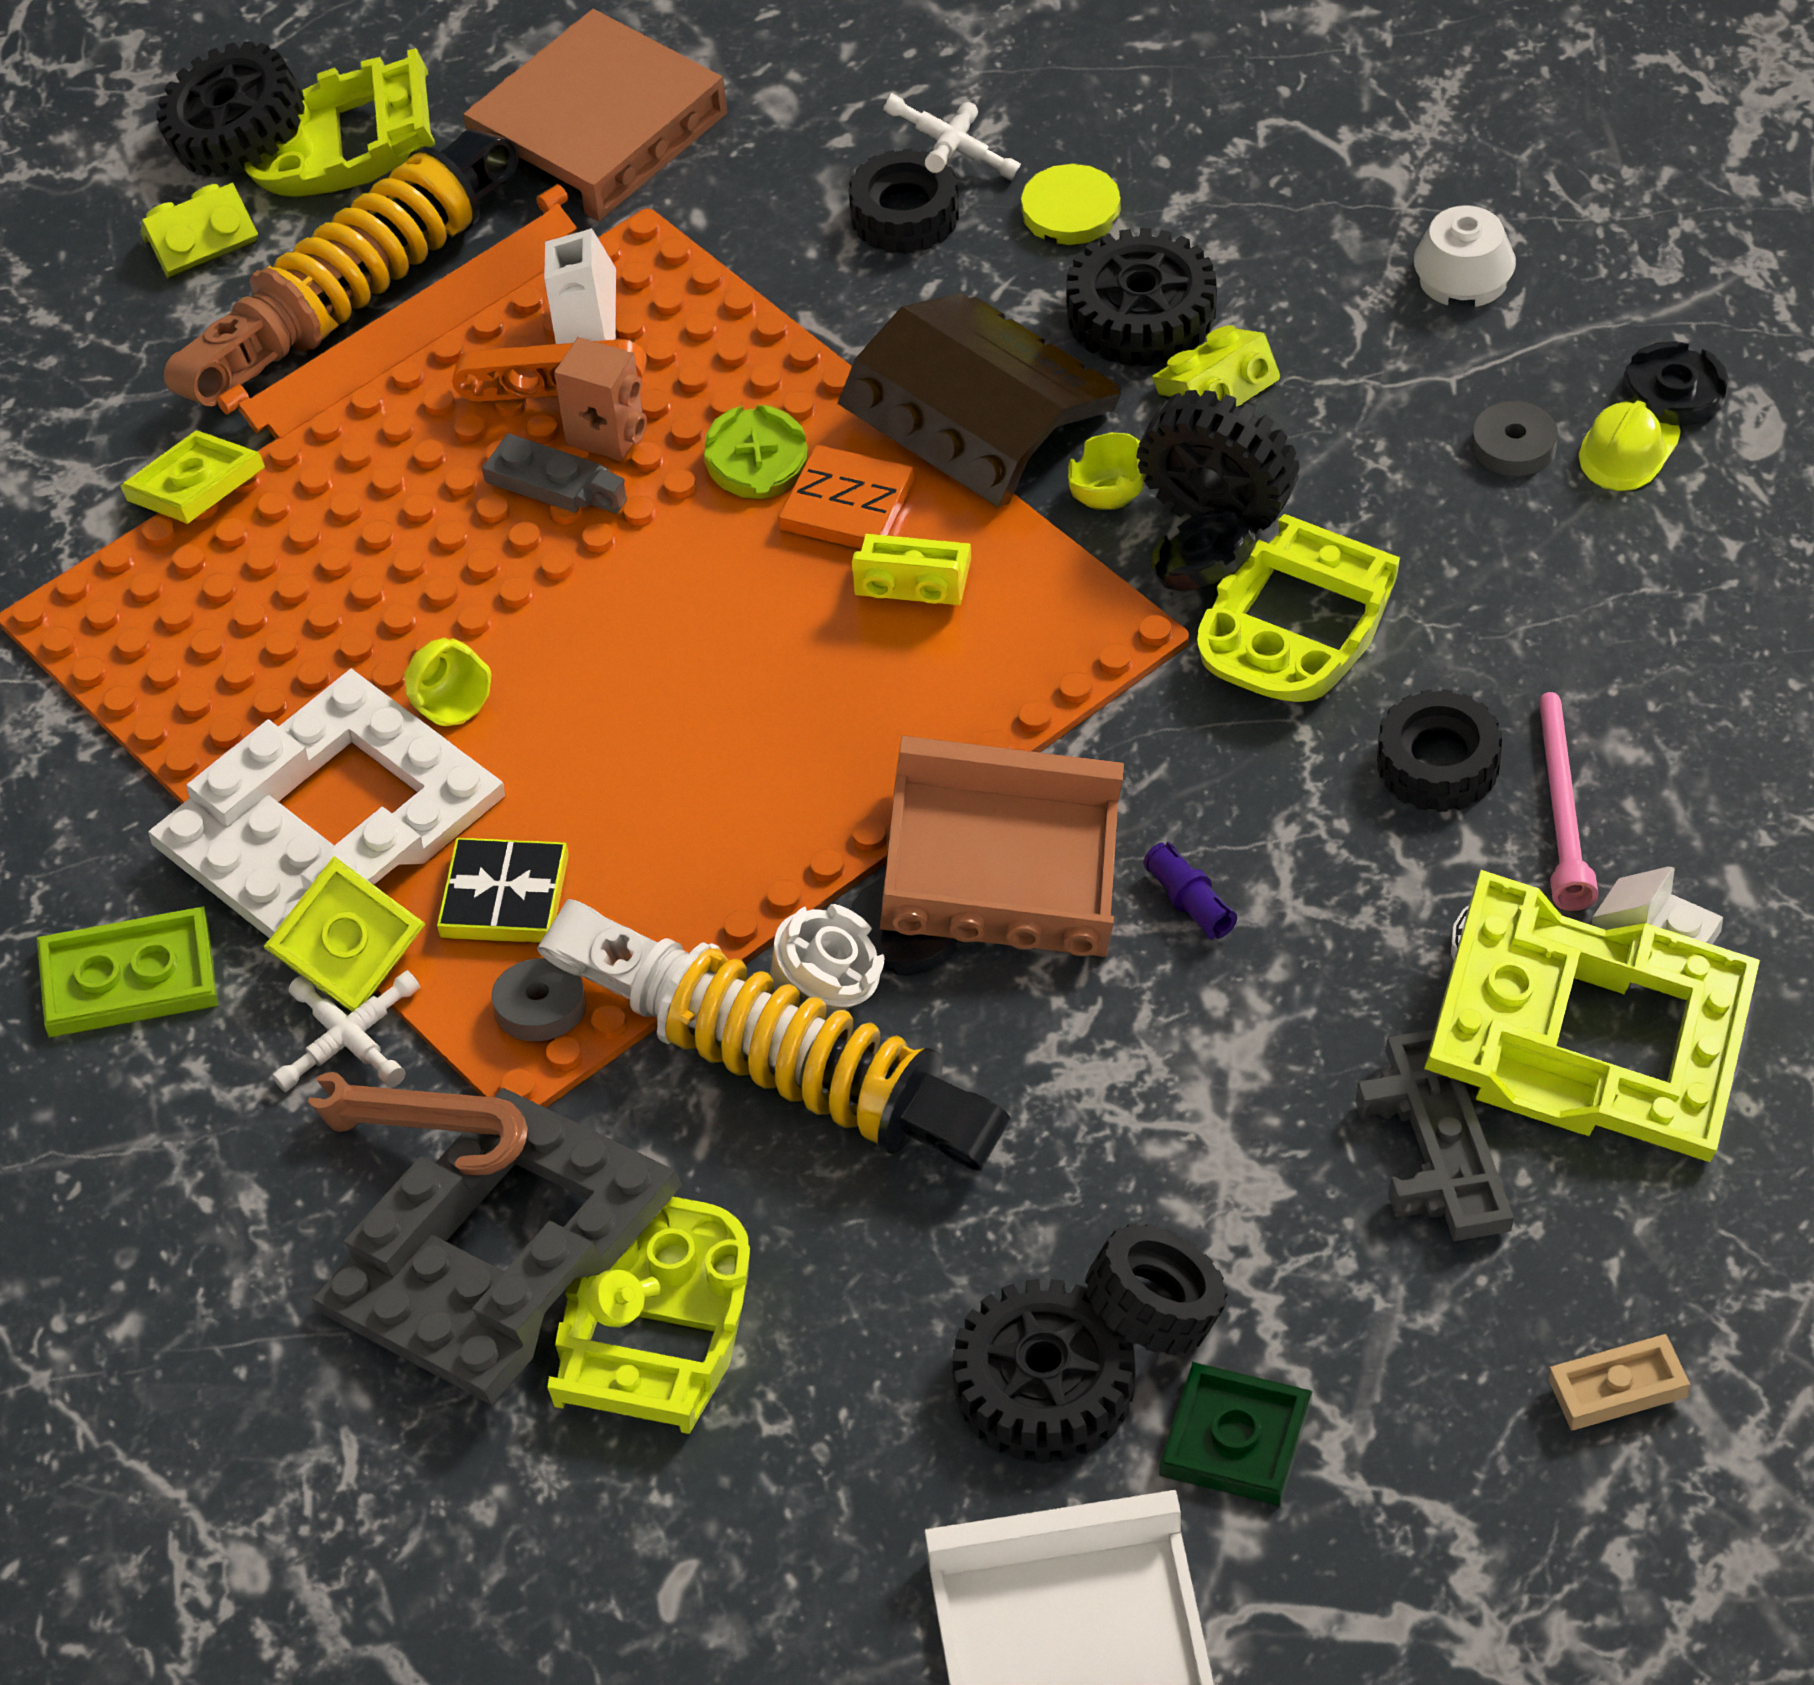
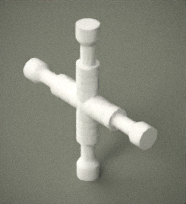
M891 93L883 108L884 112L892 116H901L916 124L915 129L937 140L934 150L929 153L925 160V166L930 172H941L947 164V159L952 156L955 150L979 164L981 161H984L999 170L1001 176L1010 181L1013 180L1021 163L1012 158H1002L989 151L988 145L966 134L970 124L974 122L978 115L977 107L971 102L963 103L949 124L926 111L920 113L907 106L902 98Z
M406 970L395 979L393 986L378 998L372 996L366 1003H363L348 1016L330 999H322L316 993L315 986L302 976L295 978L289 986V993L297 1001L306 1002L313 1009V1016L328 1031L306 1047L307 1053L292 1065L282 1066L272 1074L274 1081L286 1093L298 1083L299 1077L315 1064L320 1067L346 1046L364 1064H371L377 1069L378 1077L388 1087L399 1085L405 1077V1070L396 1061L387 1060L380 1053V1046L365 1031L387 1015L386 1009L402 997H410L421 988L416 978Z

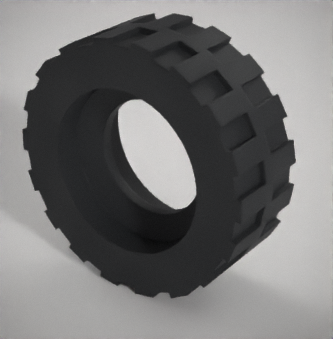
M903 149V151L890 150L886 151L885 154L869 158L868 162L864 165L861 164L856 169V174L851 176L849 181L850 188H848L851 224L853 229L857 230L858 237L862 241L870 243V246L875 249L881 248L886 250V252H905V254L914 253V251L921 249L927 250L932 248V245L943 242L947 239V235L954 231L956 220H959L958 182L952 167L945 165L939 173L930 172L925 166V160L929 152L913 151V149ZM898 192H916L927 196L929 199L928 203L921 207L902 211L887 209L880 206L879 203L882 198Z
M1442 689V691L1434 692L1425 690L1421 691V694L1414 696L1410 694L1402 698V702L1397 705L1394 704L1388 710L1387 717H1383L1378 735V772L1380 778L1383 777L1385 780L1384 786L1389 792L1393 791L1400 801L1405 804L1408 802L1416 805V808L1422 810L1436 809L1437 812H1448V809L1457 808L1459 810L1466 808L1469 803L1478 802L1483 799L1488 789L1492 790L1496 784V775H1499L1502 730H1498L1499 722L1495 715L1492 716L1488 712L1489 708L1482 702L1474 701L1472 696L1464 693L1462 695L1452 693L1453 690ZM1447 735L1464 742L1467 748V755L1458 764L1434 766L1415 759L1412 753V745L1416 739L1424 736Z
M1133 1223L1128 1224L1125 1228L1118 1227L1115 1229L1111 1236L1109 1235L1085 1277V1283L1088 1285L1085 1290L1087 1298L1091 1299L1094 1305L1092 1308L1098 1316H1101L1107 1322L1106 1325L1109 1328L1123 1335L1125 1340L1134 1345L1135 1343L1145 1347V1350L1155 1353L1157 1351L1166 1352V1355H1177L1178 1352L1186 1354L1192 1352L1196 1346L1199 1347L1203 1343L1227 1303L1225 1298L1228 1295L1227 1287L1223 1284L1224 1277L1220 1270L1214 1267L1213 1261L1207 1254H1203L1198 1250L1197 1246L1191 1241H1186L1177 1236V1233L1168 1229L1162 1230L1150 1224L1141 1226ZM1136 1276L1146 1278L1160 1285L1177 1302L1155 1294L1145 1287Z

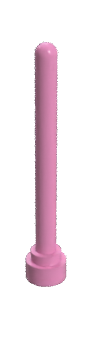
M1546 692L1540 697L1539 708L1560 863L1550 878L1552 899L1554 904L1560 909L1579 911L1592 906L1597 901V880L1595 872L1586 862L1582 861L1561 699L1554 692Z

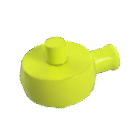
M616 1269L607 1270L599 1274L588 1288V1309L594 1319L602 1325L623 1327L633 1322L640 1315L646 1298L659 1295L660 1285L654 1277L639 1281L630 1272Z

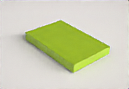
M204 906L37 937L44 1025L49 1038L219 1006L208 917Z

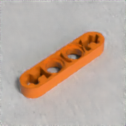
M621 339L594 341L633 352L637 376L642 381L647 357L640 346L634 342ZM573 343L465 352L458 359L452 378L453 388L462 397L479 402L558 396L554 372ZM513 368L529 369L537 377L529 378L518 375Z

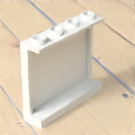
M1176 1490L925 1530L928 1565L949 1685H1214L1181 1535V1511Z

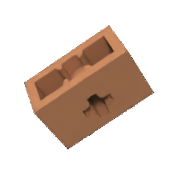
M577 337L554 372L566 445L622 461L633 443L637 444L641 441L647 425L646 414L642 413L640 398L642 381L637 376L635 355L633 352Z

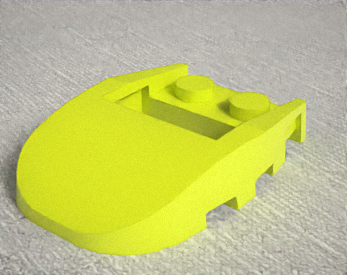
M417 49L407 50L408 58L388 65H384L382 59L377 57L361 61L362 69L339 75L337 69L332 68L317 73L318 83L302 90L305 99L302 101L305 106L304 114L298 115L301 120L298 128L289 129L292 137L287 143L278 141L276 145L279 151L273 156L268 155L266 152L260 155L263 162L255 167L252 166L250 161L246 162L245 171L259 186L274 194L290 197L318 195L370 183L405 163L409 155L417 148L434 146L435 140L430 131L425 80L428 70ZM375 100L378 140L368 144V153L346 162L342 152L339 113Z
M1283 514L1278 520L1279 533L1270 543L1258 540L1249 559L1234 574H1230L1221 580L1217 586L1218 597L1212 609L1206 610L1198 628L1197 642L1203 665L1217 677L1263 696L1284 701L1304 702L1318 699L1331 690L1372 643L1397 579L1400 557ZM1275 569L1366 604L1365 613L1340 650L1246 614Z
M672 1197L610 1269L630 1272L639 1281L646 1280L649 1277H654L658 1280L660 1285L659 1295L645 1299L643 1310L638 1317L713 1331L714 1334L704 1363L591 1341L598 1321L594 1319L588 1309L587 1291L591 1282L598 1275L575 1278L565 1291L568 1300L563 1323L559 1322L555 1345L560 1358L558 1378L549 1376L547 1386L554 1407L563 1409L565 1403L678 1425L682 1433H691L730 1366L744 1302L750 1247L746 1230L734 1215L713 1204Z

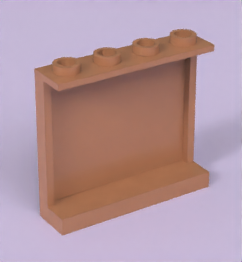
M592 9L576 23L570 25L565 32L544 49L538 51L534 57L512 75L506 77L502 83L481 100L474 103L470 109L463 113L466 130L476 129L510 139L517 146L520 158L580 190L584 214L597 221H601L727 114L723 76L611 17Z
M901 735L879 929L898 931L905 935L922 934L955 938L962 942L979 941L1011 945L1019 949L1036 948L1068 952L1076 956L1093 955L1106 957L1114 924V916H1111L1118 800L1123 782L1124 763Z

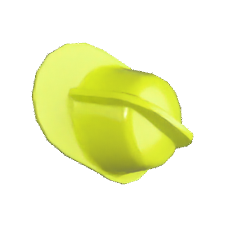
M1623 401L1605 408L1596 417L1591 429L1582 441L1578 455L1581 470L1590 481L1602 488L1615 491L1638 489L1650 483L1661 471L1663 465L1678 444L1681 434L1679 425L1660 423L1655 415L1646 408L1645 402L1636 401L1635 403Z

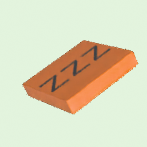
M816 444L778 517L779 529L862 549L865 534L888 535L915 480L914 467Z

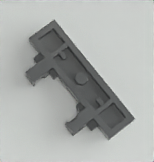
M1435 1029L1388 1037L1386 1054L1392 1069L1382 1072L1381 1078L1358 1082L1355 1103L1362 1121H1365L1368 1116L1381 1115L1389 1119L1396 1113L1399 1114L1401 1121L1410 1119L1425 1164L1421 1165L1420 1172L1413 1179L1400 1180L1396 1177L1391 1178L1388 1198L1395 1217L1422 1215L1427 1211L1430 1217H1441L1444 1215L1453 1242L1511 1232L1514 1216L1465 1083L1424 1069Z

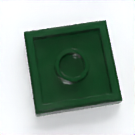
M1192 1362L1159 1464V1476L1281 1506L1312 1403V1390Z

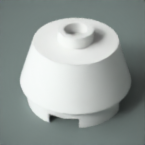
M1456 206L1439 213L1431 222L1414 254V266L1420 277L1422 289L1431 298L1445 305H1448L1449 298L1458 300L1475 299V306L1485 305L1494 301L1505 291L1507 281L1514 273L1516 265L1515 254L1501 221L1490 211L1475 206Z
M831 904L827 910L812 909L806 911V906L802 907L795 914L786 918L777 929L770 970L774 990L776 991L785 984L795 986L800 993L799 1006L811 997L822 999L827 1006L826 1018L835 1011L847 1010L866 1001L875 992L884 965V955L877 956L875 946L867 936L872 928L859 915L836 904Z

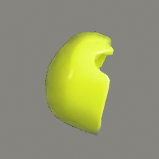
M1113 432L1094 436L1086 440L1081 460L1077 463L1074 459L1069 460L1068 484L1072 496L1084 505L1097 510L1118 509L1134 500L1146 486L1144 480L1147 475L1140 474L1138 468L1140 459H1137V449L1140 440L1131 434Z
M444 637L428 642L412 657L404 672L406 696L417 711L440 726L462 725L478 714L490 694L492 674L489 666L465 643L454 638L447 639Z

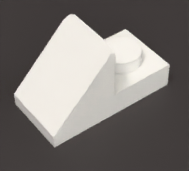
M1664 867L1619 878L1594 914L1592 925L1609 930L1647 923L1713 944L1721 932L1723 917L1672 895L1675 869L1673 867Z

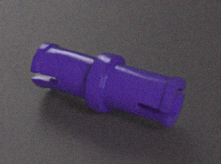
M1161 842L1148 851L1143 861L1144 868L1149 873H1152L1169 892L1168 898L1171 904L1178 911L1187 912L1204 930V934L1209 939L1213 940L1214 937L1221 939L1234 928L1237 922V914L1211 889V879L1202 870L1193 869L1176 851L1173 844L1167 842L1165 845Z

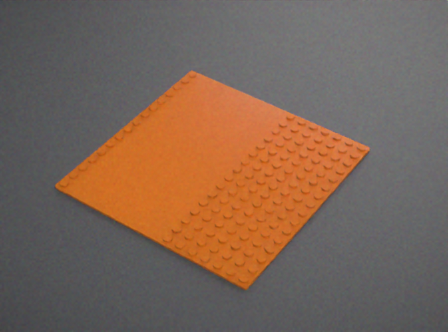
M643 209L598 237L616 267L615 339L636 343L644 350L647 357L640 393L642 413H645L647 417L646 430L641 441L637 444L633 443L622 461L566 445L558 396L479 402L462 397L453 388L452 378L459 357L465 352L556 344L544 272H542L333 406L317 414L282 438H277L258 450L257 452L260 453L265 468L187 524L158 513L0 612L1 629L181 804L189 799L186 784L267 719L279 727L349 669H353L504 783L505 797L456 838L567 843L569 857L557 915L568 899L576 900L596 910L602 916L656 942L669 938L681 944L683 950L688 953L703 942L708 945L712 943L719 946L728 960L737 958L743 961L745 965L774 944L777 929L786 918L805 906L806 911L812 909L822 910L886 864L901 735L1040 753L1182 651L1189 644V632L1187 629L1018 496L1013 494L1010 504L998 508L838 405V400L852 366L653 209ZM513 368L518 375L529 378L537 377L529 369ZM756 405H768L788 413L802 426L808 446L807 460L817 444L914 467L915 480L887 536L971 544V563L961 605L931 604L921 601L855 595L852 558L854 552L861 551V549L779 529L778 517L794 486L781 495L765 499L742 498L723 490L710 477L704 462L706 433L714 420L732 408L743 406V410L756 409ZM507 433L606 467L609 472L624 478L627 501L618 514L592 505H588L586 508L579 507L576 513L489 484L484 480L482 467ZM444 637L461 641L470 647L490 668L492 674L490 694L479 713L462 725L440 726L417 711L406 696L404 672L414 654L430 641ZM351 742L283 797L279 803L335 846L383 806L393 813L413 797L417 791ZM456 838L425 864L397 865L374 886L423 921L425 927L375 991V994L381 996L393 986L398 976L408 970L416 978L421 988L410 997L400 998L390 1008L480 1096L495 1097L502 1088H505L547 1108L657 1029L658 1020L652 1015L643 1017L633 1012L629 999L580 976L584 987L586 1008L583 1017L573 1029L562 1036L546 1041H524L508 1035L500 1028L495 1019L491 997L494 983L511 966L530 959L544 958L537 950L540 943L440 938L437 924Z

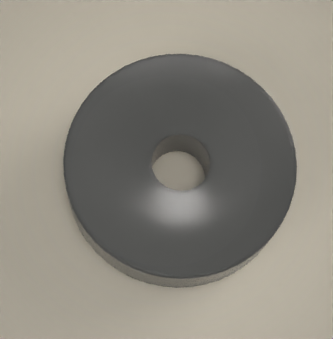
M1523 401L1500 402L1486 408L1476 418L1473 426L1472 448L1478 461L1493 472L1507 476L1529 475L1542 470L1553 460L1557 447L1558 429L1553 417L1537 405Z
M545 958L530 959L511 966L498 977L492 989V1004L498 1025L508 1035L524 1041H546L564 1035L579 1023L586 1008L581 977L561 970Z

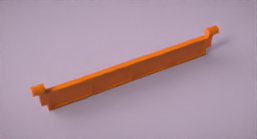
M558 184L536 198L538 206L545 213L544 215L251 399L240 384L235 385L216 397L219 407L227 415L238 409L256 434L267 428L275 440L284 437L317 414L322 413L544 272L545 242L574 234L577 229L561 207L562 204L568 201L567 193Z

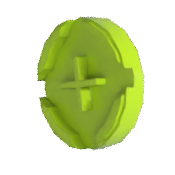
M756 405V409L743 410V406L732 408L716 418L707 431L704 462L710 477L725 491L742 498L765 499L781 495L796 484L807 462L808 446L802 426L788 413L772 406Z

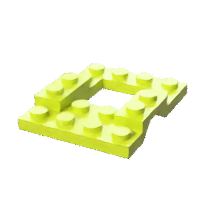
M1481 870L1475 882L1424 1069L1478 1086L1476 1100L1570 1131L1590 1136L1595 1125L1711 1162L1717 1151L1760 960L1647 923L1609 930L1562 916L1539 888ZM1574 978L1625 994L1631 982L1686 1000L1667 1082L1557 1046Z

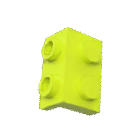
M233 183L220 188L218 184L207 185L194 192L191 200L176 206L172 202L160 204L147 212V218L142 219L140 234L145 243L150 242L167 278L257 241L258 233Z
M1233 325L1213 330L1206 336L1207 341L1194 350L1183 351L1172 356L1167 361V367L1151 376L1158 395L1171 397L1180 393L1183 396L1186 391L1197 390L1201 397L1205 390L1215 391L1218 401H1221L1225 394L1235 397L1237 407L1280 379V373L1265 333L1236 329Z
M865 534L861 551L854 552L852 558L855 595L921 601L931 604L961 605L971 563V544Z

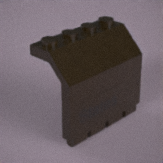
M963 293L901 306L855 358L837 404L999 508L1010 504L1028 459L1056 427L1114 411L1122 392L1121 386L1092 368L1085 370L1084 363L1052 343L1045 345L1044 338L1013 319L1005 320L1004 313L976 296L969 298Z

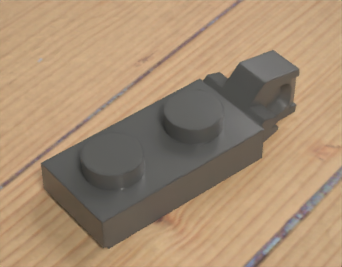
M507 433L482 467L483 477L487 483L576 513L579 507L586 508L588 505H592L618 514L627 501L624 478L609 472L606 467Z

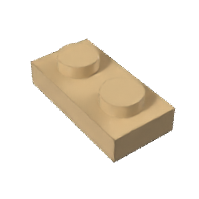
M1667 1334L1551 1366L1548 1379L1571 1431L1688 1398L1690 1382Z

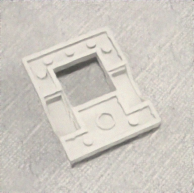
M349 669L279 727L267 719L186 784L189 799L149 830L148 833L151 844L268 938H271L333 856L374 885L397 865L425 864L505 797L504 783L353 669ZM352 742L417 791V793L393 813L382 806L334 846L281 805L279 801Z

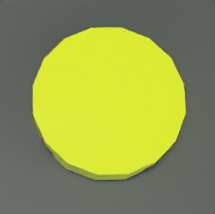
M1066 164L1050 167L1037 173L1024 187L1021 196V211L1024 224L1034 235L1044 240L1045 235L1057 238V244L1076 245L1089 243L1106 235L1113 228L1112 222L1119 217L1121 203L1118 186L1108 174L1092 166Z

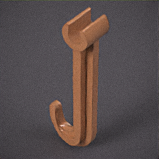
M329 1072L318 1076L316 1080L330 1097L326 1099L310 1097L308 1099L309 1104L325 1123L337 1132L348 1131L358 1123L500 1136V1143L493 1151L484 1155L461 1156L456 1160L455 1166L464 1175H489L506 1168L516 1160L526 1143L528 1128L525 1117L512 1102L500 1098L348 1085L340 1074Z

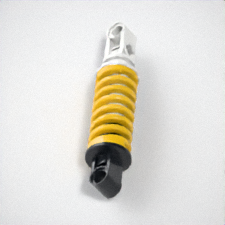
M568 899L537 947L538 952L547 961L561 970L576 976H582L611 990L617 995L629 999L631 1010L643 1017L651 1015L656 1017L658 1020L657 1036L660 1041L666 1044L672 1043L682 1049L697 1048L698 1053L705 1060L711 1063L724 1062L725 1067L737 1076L750 1074L753 1082L764 1089L777 1087L779 1094L790 1102L804 1100L805 1106L811 1112L817 1115L830 1113L833 1121L843 1128L858 1126L862 1136L878 1144L881 1150L889 1154L898 1152L913 1138L942 1152L945 1156L966 1168L981 1171L1011 1120L1009 1114L991 1100L976 1093L966 1092L941 1080L942 1056L938 1051L931 1048L910 1049L907 1047L905 1040L899 1036L888 1038L878 1049L880 1031L876 1025L872 1023L862 1024L852 1034L853 1018L849 1012L838 1010L826 1019L827 1006L818 997L808 998L799 1006L800 993L791 984L782 985L773 993V979L769 973L759 971L747 979V967L743 961L737 958L728 960L719 946L712 943L708 945L703 942L688 953L683 950L681 944L669 938L656 942L602 916L596 910L579 901Z

